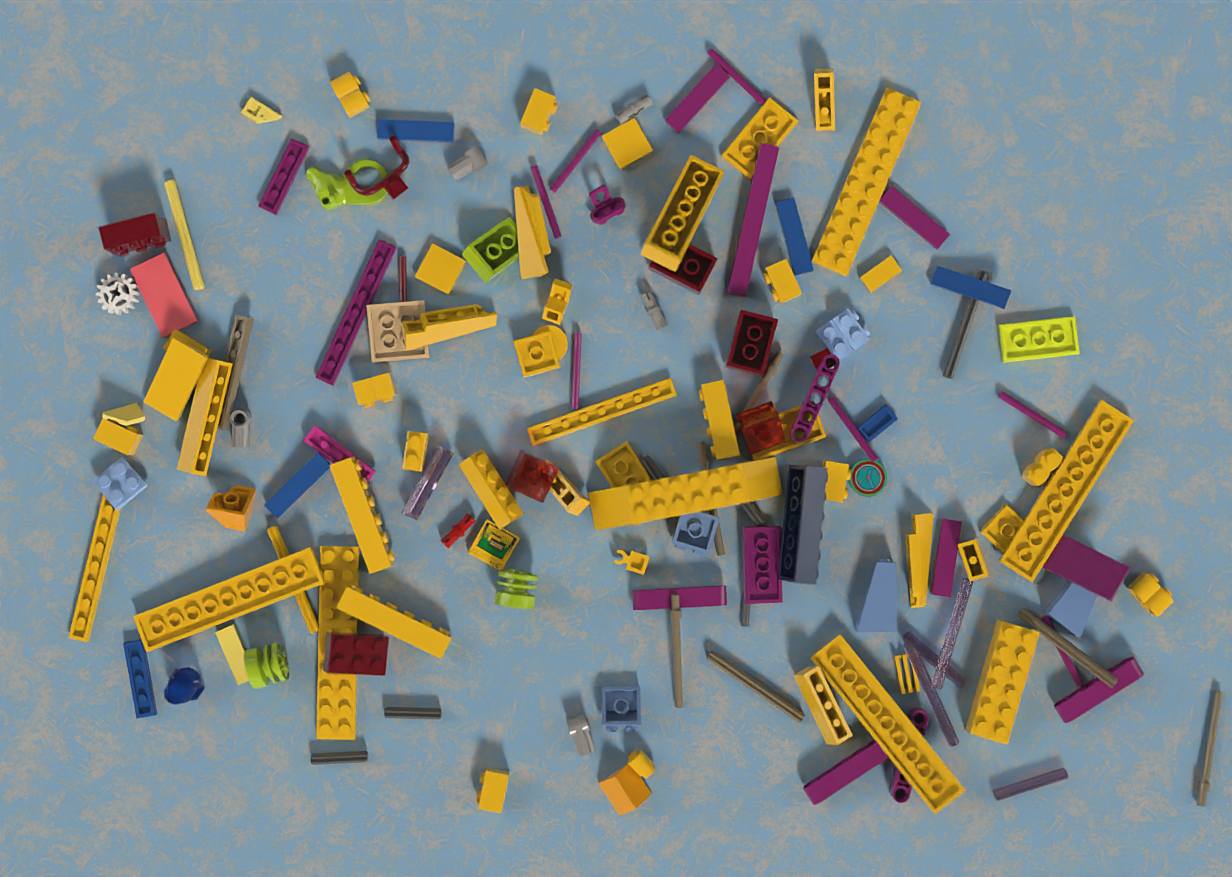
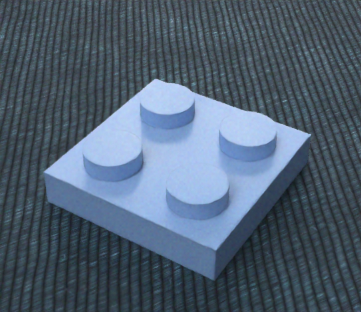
M123 456L92 480L93 484L117 511L148 487Z

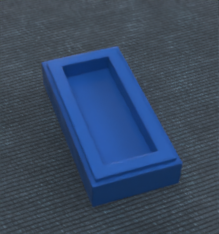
M885 404L856 428L867 443H869L898 418Z

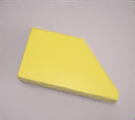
M253 97L249 98L241 111L243 115L258 124L281 119L282 117Z
M137 403L102 413L103 419H112L125 426L145 420V416Z

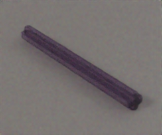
M969 578L962 579L931 683V687L936 689H942L973 586V581L970 582Z
M907 641L903 647L944 737L950 747L956 746L959 743L958 737L914 641Z

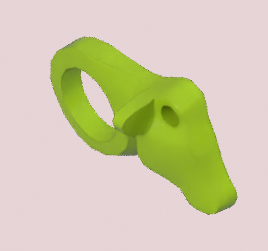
M369 157L354 161L346 169L351 170L354 177L364 168L376 169L381 174L382 179L388 175L383 166L376 161L369 160ZM312 166L306 171V178L312 184L323 209L328 211L341 205H375L384 200L388 194L382 188L373 195H360L351 187L344 174L338 175L325 172L316 166Z

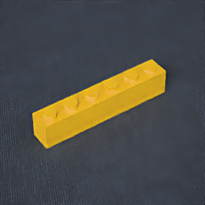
M207 359L197 380L177 470L206 476L232 363Z
M353 456L329 465L369 573L372 574L391 567L394 564L395 555L393 550H389L387 545L389 539L387 533L383 532L380 526L382 520L379 513L376 514L374 510L375 501L373 496H369L367 491L369 485L366 478L361 475L360 470H362L359 459Z
M356 585L346 587L336 607L337 609L442 659L452 639L448 630L441 627L439 629L431 627L433 623L423 618L419 621L414 618L415 614L407 610L403 613L397 610L398 606L388 601L386 604L379 601L380 597L372 593L368 596L362 593L363 589Z

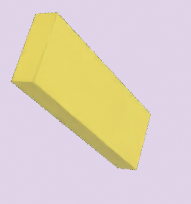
M235 624L215 632L237 684L240 685L249 681L244 664L245 647Z

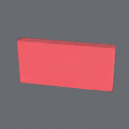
M162 253L130 269L162 338L170 336L174 329L180 331L199 322L166 253Z

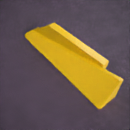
M529 186L515 187L514 199L521 279L541 277L549 273L544 257L551 253L540 200L537 194L530 193Z
M477 304L420 313L421 320L401 322L406 350L493 327L497 322V313L485 312L482 310V306Z
M933 513L911 514L913 533L905 534L910 608L926 606Z

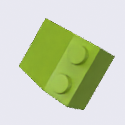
M510 216L469 244L462 253L463 257L485 284L519 258L517 225Z

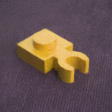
M617 550V553L623 555V559L620 561L614 559V563H626L627 570L644 575L650 556L631 551L629 556L623 550Z

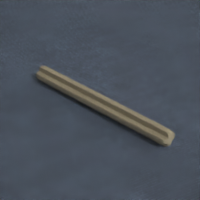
M1022 608L1017 616L1037 632H1040L1046 639L1109 687H1113L1117 683L1118 679L1029 610Z
M713 650L706 656L707 660L798 723L804 719V713Z

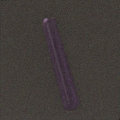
M907 632L903 636L902 640L958 688L965 684L966 679L911 632Z
M1064 768L996 789L993 791V795L997 801L1065 780L1068 778V773Z

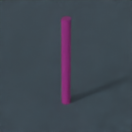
M713 48L707 52L761 106L766 102V99Z
M595 129L549 189L552 192H557L602 133L599 130Z
M533 165L530 169L554 238L558 239L562 237L538 166Z
M578 332L574 333L571 409H579L582 333Z
M1003 391L998 395V398L1062 438L1066 436L1067 431Z
M833 396L828 399L829 404L872 463L877 460L878 456Z
M1048 615L1041 617L1044 623L1056 631ZM1056 646L1076 686L1083 685L1084 682L1070 656Z

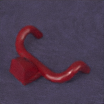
M395 135L391 136L389 140L395 152L402 159V162L375 185L363 188L358 184L351 170L344 172L345 177L356 193L368 196L384 188L394 200L408 189L399 175L407 169L409 156L402 149Z

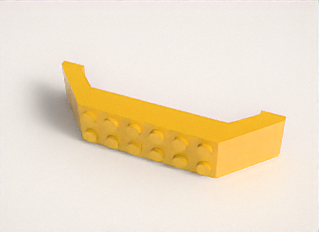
M776 457L588 493L595 530L632 525L783 495Z

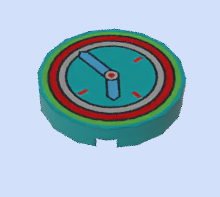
M863 459L852 466L849 484L854 492L861 496L871 497L879 494L885 488L887 473L881 463L876 460L872 463L870 459Z

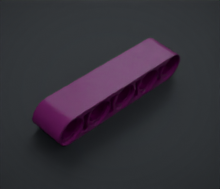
M829 354L825 356L818 366L790 429L789 436L796 443L805 441L810 434L840 366V360L836 355ZM827 359L834 361V368L830 369L826 366L825 362ZM819 376H824L827 379L826 386L818 384ZM813 393L819 396L817 404H813L810 401V395ZM804 411L810 412L812 416L808 422L802 418ZM797 428L804 432L802 439H797L794 436V431Z
M726 585L632 590L633 610L672 609L671 594H679L680 608L727 605Z
M1126 658L1107 670L1118 679L1113 687H1109L1096 677L1056 702L1054 708L1063 722L1069 723L1140 679L1144 672L1135 658Z
M914 707L908 712L907 717L921 735L925 737L929 721L928 714L924 710ZM917 713H922V719L919 722H915L914 716ZM895 765L889 793L896 802L904 803L910 797L912 785L906 778H900V770ZM899 788H903V795L900 797H896V790Z
M874 739L804 785L803 790L812 804L817 805L889 757Z

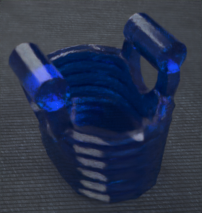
M190 667L176 668L164 689V697L168 703L177 705L197 700L205 689L201 684L199 673Z

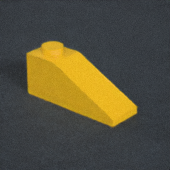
M834 68L815 69L816 131L835 130Z
M547 459L534 472L567 512L578 516L590 504V501L550 460Z

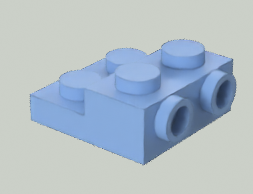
M846 309L815 331L824 346L828 348L830 354L836 355L839 360L870 340L868 329L864 325L860 326L857 322L859 320L857 313Z

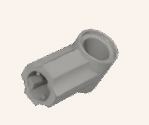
M476 146L465 152L463 157L448 165L447 168L455 181L472 171L476 172L484 168L488 162L479 147Z
M236 410L230 416L232 423V447H250V423L252 416L247 410ZM240 413L245 417V421L242 424L237 420V416Z
M583 714L568 719L567 725L571 736L574 737L579 756L594 752V743L589 732L590 727L586 715Z

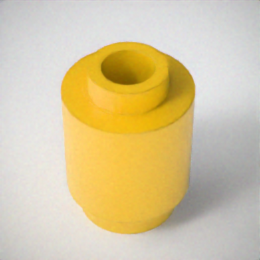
M635 749L629 754L627 763L640 777L643 776L646 779L655 771L654 762L641 749L638 751Z

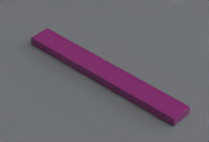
M760 143L727 289L729 294L742 297L747 295L780 147Z
M380 239L378 240L315 378L334 386L367 315L366 305L372 304L397 247Z

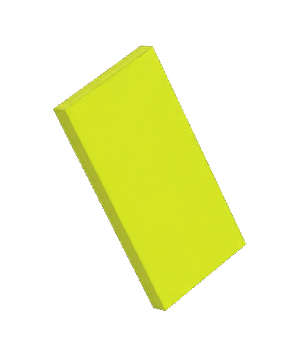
M1075 316L998 325L1002 363L1080 354Z

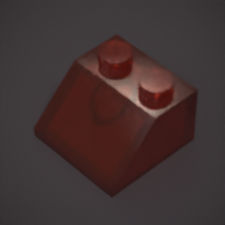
M772 401L735 414L750 455L786 442L779 414Z
M521 450L505 484L508 488L543 503L559 468L533 454Z

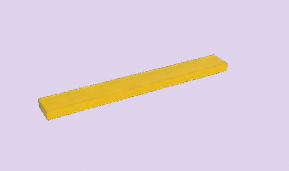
M670 377L528 427L527 431L532 445L535 446L677 396Z
M102 495L68 638L89 642L121 511V509L117 511L104 495Z

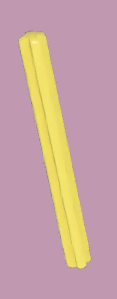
M174 180L166 181L164 185L193 289H204V282L176 182Z

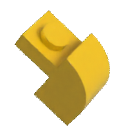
M554 279L542 319L560 325L572 294V284Z

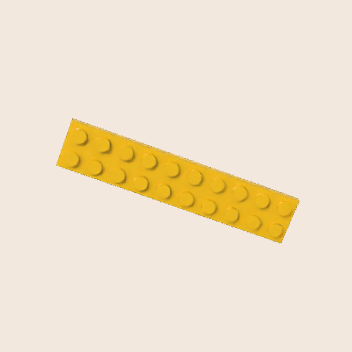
M890 88L885 89L812 258V263L846 277L922 102Z
M1103 400L1098 402L1060 465L1051 476L998 560L1000 563L1026 580L1034 581L1134 422L1133 419Z
M320 546V569L326 583L319 585L316 739H356L357 675L326 673L323 671L327 632L358 633V618L336 607L347 586L356 585L359 587V546Z
M309 547L135 615L133 618L145 650L149 652L326 582L313 548Z
M841 634L810 657L813 663L820 667L825 678L934 814L938 813L966 791Z

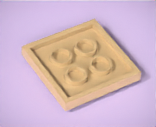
M425 300L366 305L372 363L430 358L429 345L406 350L401 325L402 321L421 320L420 313L426 312Z

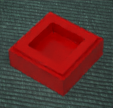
M828 348L810 356L816 371L821 360L830 354ZM832 359L826 360L825 364L828 368L835 366Z

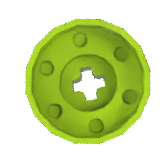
M517 569L499 570L498 576L505 577L506 580H497V584L505 586V590L496 591L494 604L513 608L534 609L536 596L528 593V589H537V585L530 584L529 581H538V575Z
M279 641L272 643V646L270 644L265 645L264 652L260 647L245 650V670L249 682L254 689L268 686L270 679L274 684L289 680L287 655Z

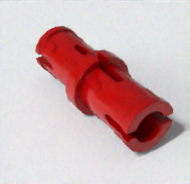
M467 513L456 525L454 524L452 529L440 540L448 549L460 536L463 537L465 535L464 532L476 522L474 518H471L470 514Z

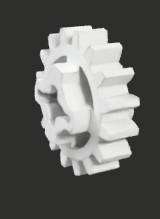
M115 273L113 277L108 274V280L101 279L103 285H97V288L101 289L100 292L96 293L97 296L101 297L97 302L103 304L102 309H108V313L113 314L115 312L117 315H121L122 311L129 313L128 308H135L133 302H139V300L135 299V296L140 295L139 292L135 291L138 286L132 284L134 279L128 278V275L122 274L120 276L119 273Z

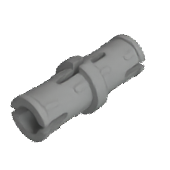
M645 94L634 103L630 102L625 109L614 116L618 123L622 125L634 116H639L640 112L653 105L649 96Z
M649 291L647 294L641 295L640 297L648 310L647 314L651 316L657 331L668 326L660 311L661 307L657 305L652 292Z

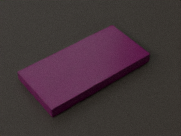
M781 526L742 527L744 604L783 603L782 580L778 579Z
M1065 535L1061 536L1042 567L1109 602H1112L1130 570L1129 566Z

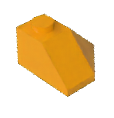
M236 485L231 487L228 492L222 494L220 492L212 495L206 511L226 528L245 531L251 519L256 488Z

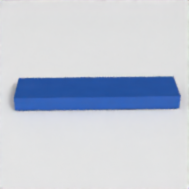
M378 119L377 138L389 140L391 136L395 135L398 140L454 143L455 123Z
M795 198L776 202L775 205L794 275L798 276L813 272L814 268Z
M937 266L931 282L933 286L1005 309L1011 294L1009 289Z
M318 452L264 506L278 519L330 468L329 465L331 463Z
M142 639L124 642L136 718L157 715L148 658Z

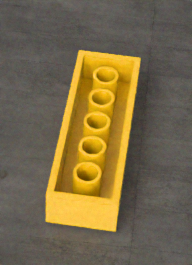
M690 155L640 255L676 272L725 171Z
M996 620L965 727L967 732L1008 745L1040 632Z

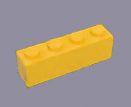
M719 380L701 384L702 390H699L700 400L705 401L706 406L703 409L704 419L709 420L710 427H707L708 438H712L714 446H710L712 457H716L717 461L740 457L725 381Z
M483 449L459 464V467L499 530L524 514Z
M808 666L794 674L793 676L826 744L839 745L853 735L820 667Z

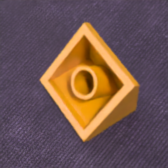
M628 763L599 782V785L619 815L637 809L652 795L643 779Z

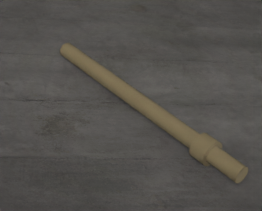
M777 352L772 362L766 366L764 376L734 424L736 436L770 378L776 374L777 367L784 356L782 353Z
M699 442L697 443L699 466H701L702 471L709 470L708 464H710V460L706 454L705 443ZM717 508L709 510L710 514L718 516ZM718 523L714 539L717 555L721 556L725 555L720 524Z
M671 594L672 609H670V618H672L675 707L682 708L680 635L682 609H680L679 594Z
M1216 690L1201 781H1198L1197 787L1199 790L1197 805L1205 807L1207 792L1210 791L1211 784H1209L1223 697V692Z

